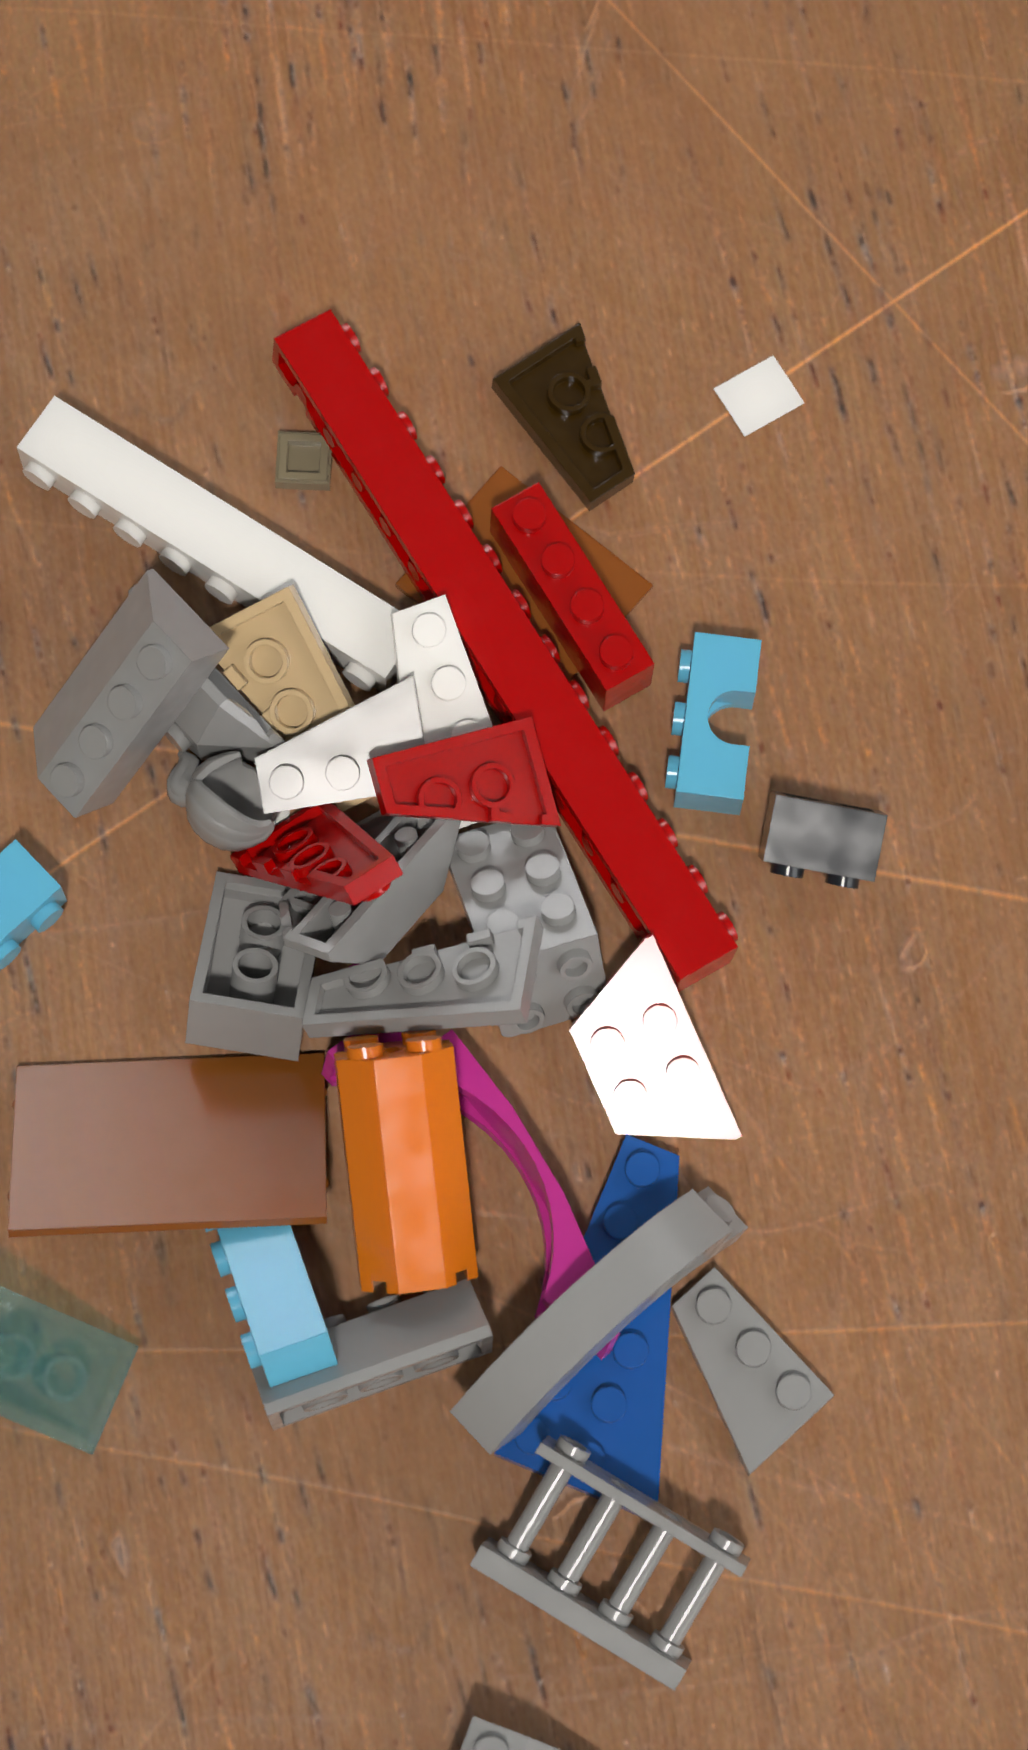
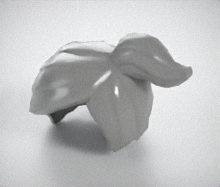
M187 751L184 753L178 752V764L172 769L167 779V796L172 803L180 807H186L187 820L190 826L204 842L222 851L238 852L252 848L269 838L275 827L273 822L275 812L263 813L257 771L242 761L239 751H230L212 756L203 763L195 755Z

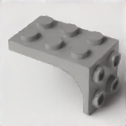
M493 823L459 833L449 871L472 933L490 928L493 935L518 928L517 920L537 915L544 928L528 1021L522 1024L498 1025L501 1035L504 1037H514L520 1034H528L547 1026L577 1018L599 994L601 988L606 984L598 934L556 828Z

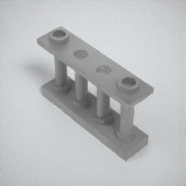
M560 1435L557 1441L547 1436L540 1443L535 1453L550 1461L551 1464L508 1538L502 1536L499 1542L488 1537L481 1544L470 1566L675 1691L691 1662V1659L682 1654L685 1647L681 1642L724 1569L726 1568L737 1576L742 1577L751 1558L741 1553L745 1545L734 1536L719 1528L714 1527L711 1534L597 1466L588 1460L591 1452L579 1442L565 1435ZM571 1475L601 1492L602 1495L560 1567H552L548 1573L529 1561L532 1554L528 1549ZM622 1506L652 1523L653 1526L611 1598H603L599 1604L580 1592L583 1585L579 1580ZM673 1537L703 1554L704 1557L661 1631L655 1629L650 1635L631 1623L634 1616L630 1611Z

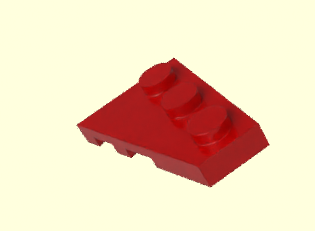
M532 716L367 760L381 815L541 827L561 826Z

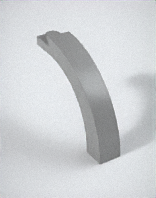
M709 1186L698 1193L694 1189L690 1190L623 1240L550 1305L472 1385L451 1409V1414L491 1455L519 1436L553 1397L633 1319L694 1269L735 1243L748 1227L735 1214L730 1203L716 1195Z

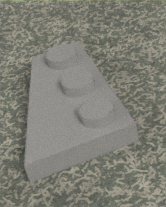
M715 1267L672 1306L671 1310L697 1367L708 1385L717 1405L719 1415L725 1428L728 1429L740 1455L739 1458L749 1477L833 1398L834 1394Z

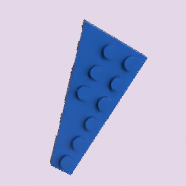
M626 1134L584 1235V1240L595 1264L639 1227L677 1200L679 1155ZM671 1288L619 1332L620 1334L611 1352L601 1360L595 1355L553 1397L519 1436L495 1451L494 1456L544 1476L551 1462L535 1453L538 1446L547 1436L557 1441L560 1435H565L579 1442L591 1452L588 1458L589 1461L658 1502ZM571 1475L566 1484L567 1487L598 1500L602 1495L601 1492ZM622 1506V1508H621L622 1510H625V1511L630 1512V1513H632V1514H634V1515H637V1514H635L634 1512H632V1511H630L629 1509H627V1508H625L624 1506Z

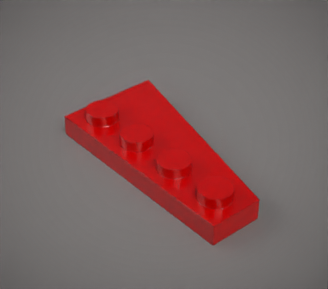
M332 803L301 809L276 825L266 841L252 848L229 855L240 874L354 906L361 901L367 902L380 897L388 891L393 880L404 874L394 856Z

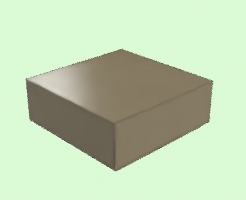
M278 431L275 487L277 489L330 491L332 452L322 435L312 432Z

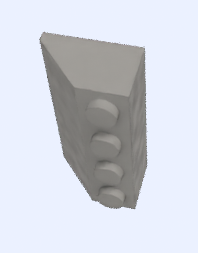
M154 569L145 572L33 727L37 777L74 818L114 803L229 650V647Z
M470 1280L459 1281L457 1285L445 1289L423 1291V1295L403 1302L400 1295L379 1299L367 1305L369 1314L350 1321L346 1320L344 1314L323 1319L337 1359V1365L271 1388L263 1366L252 1369L273 1431L491 1353L493 1334Z

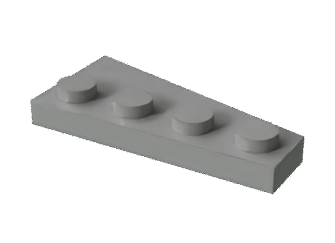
M537 915L517 920L518 928L493 935L490 928L466 934L467 942L437 950L434 944L412 949V954L407 958L386 965L384 960L380 958L313 977L310 983L302 1026L309 1038L527 1023L544 928Z

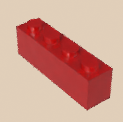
M537 482L492 507L490 533L603 712L650 686L655 665L540 483Z

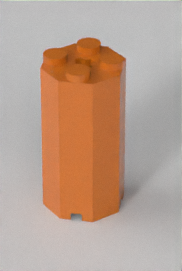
M436 1029L401 1032V1041L379 1043L378 1035L348 1037L343 1039L344 1051L333 1053L358 1279L362 1292L374 1293L373 1281L386 1282L388 1294H405L457 1285L456 1273L460 1271L464 1272L468 1281L478 1278L454 1048L450 1040H441V1036L437 1035Z

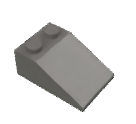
M216 872L189 999L185 1043L293 1061L299 1060L304 1033L302 1020L317 957L289 948L284 943L278 902L289 891L290 887L254 877Z

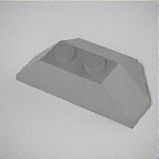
M135 584L131 589H129L128 596L137 584ZM214 668L165 734L177 750L184 753L189 748L200 761H205L209 757L222 753L239 751L244 763L255 764L254 758L285 742L216 668Z
M379 810L357 822L358 826L394 856L404 874L393 880L388 891L380 897L367 902L361 901L355 906L290 888L278 902L285 945L329 962L363 964L380 958L384 959L443 892L461 821L381 815Z

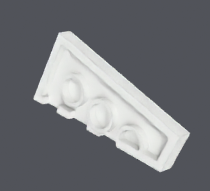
M441 595L390 614L397 682L399 683L414 675L425 744L492 727V722L446 595ZM461 821L459 829L477 822Z

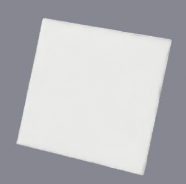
M774 355L713 388L744 437L804 404V401Z

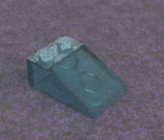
M0 1286V1417L93 1455L139 1346Z

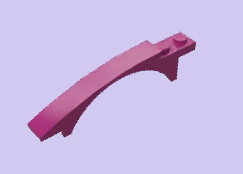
M353 963V964H352L351 966H349V967H352V966H355V965H359V964ZM451 1029L441 1037V1040H450L454 1048L461 1115L485 1131L502 1148L526 1183L536 1206L544 1243L543 1285L534 1316L537 1319L565 1291L589 1271L595 1263L562 1188L513 1106ZM401 1032L362 1034L378 1035L379 1043L402 1040ZM343 1040L327 1051L321 1073L332 1087L337 1086L333 1053L344 1051ZM620 1333L596 1354L601 1360L611 1352Z

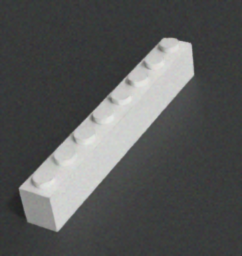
M54 396L17 446L22 467L24 468L22 472L31 482L48 491L52 486L69 496L68 502L81 514L91 519H95L97 515H100L114 524L113 530L123 540L135 547H140L143 543L160 553L159 559L169 569L182 576H186L188 572L194 574L206 582L204 586L209 593L226 604L231 605L235 600L247 608L294 584L332 661L344 668L343 675L351 683L365 691H370L374 687L382 692L393 686L397 681L390 614L399 611L398 609L66 402Z

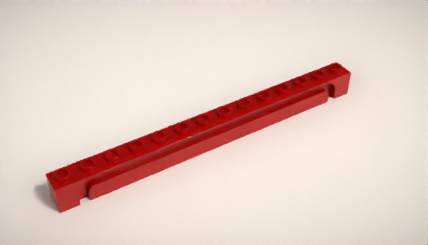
M330 309L275 337L273 341V364L294 396L298 395L306 408L305 414L329 446L333 459L421 598L425 602L441 595H446L479 689L501 724L532 716L557 812L637 939L640 937L643 939L645 936L653 933L678 992L729 964L738 949L735 943L738 940V935L733 923L724 912L716 913L705 896L708 893V888L701 873L692 864L686 866L675 849L678 847V841L671 826L663 818L656 819L646 803L648 801L647 791L637 774L633 771L629 773L625 771L617 758L619 750L612 734L603 725L597 727L588 713L589 702L582 687L575 680H567L558 666L560 657L555 645L546 634L539 636L530 622L531 611L525 598L517 589L510 591L501 577L502 566L495 551L488 544L483 546L480 544L471 530L474 528V524L468 509L461 500L453 501L443 486L445 484V477L438 462L432 455L426 457L423 455L415 442L417 434L411 420L404 411L396 412L388 400L389 391L383 376L377 368L371 367L369 369L359 354L361 352L360 343L353 329L347 323L340 325Z

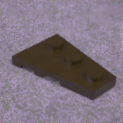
M578 323L493 378L491 388L585 507L591 511L633 483L635 472L614 415H611L601 390L602 382L596 366L592 365L585 346L586 338L580 323Z

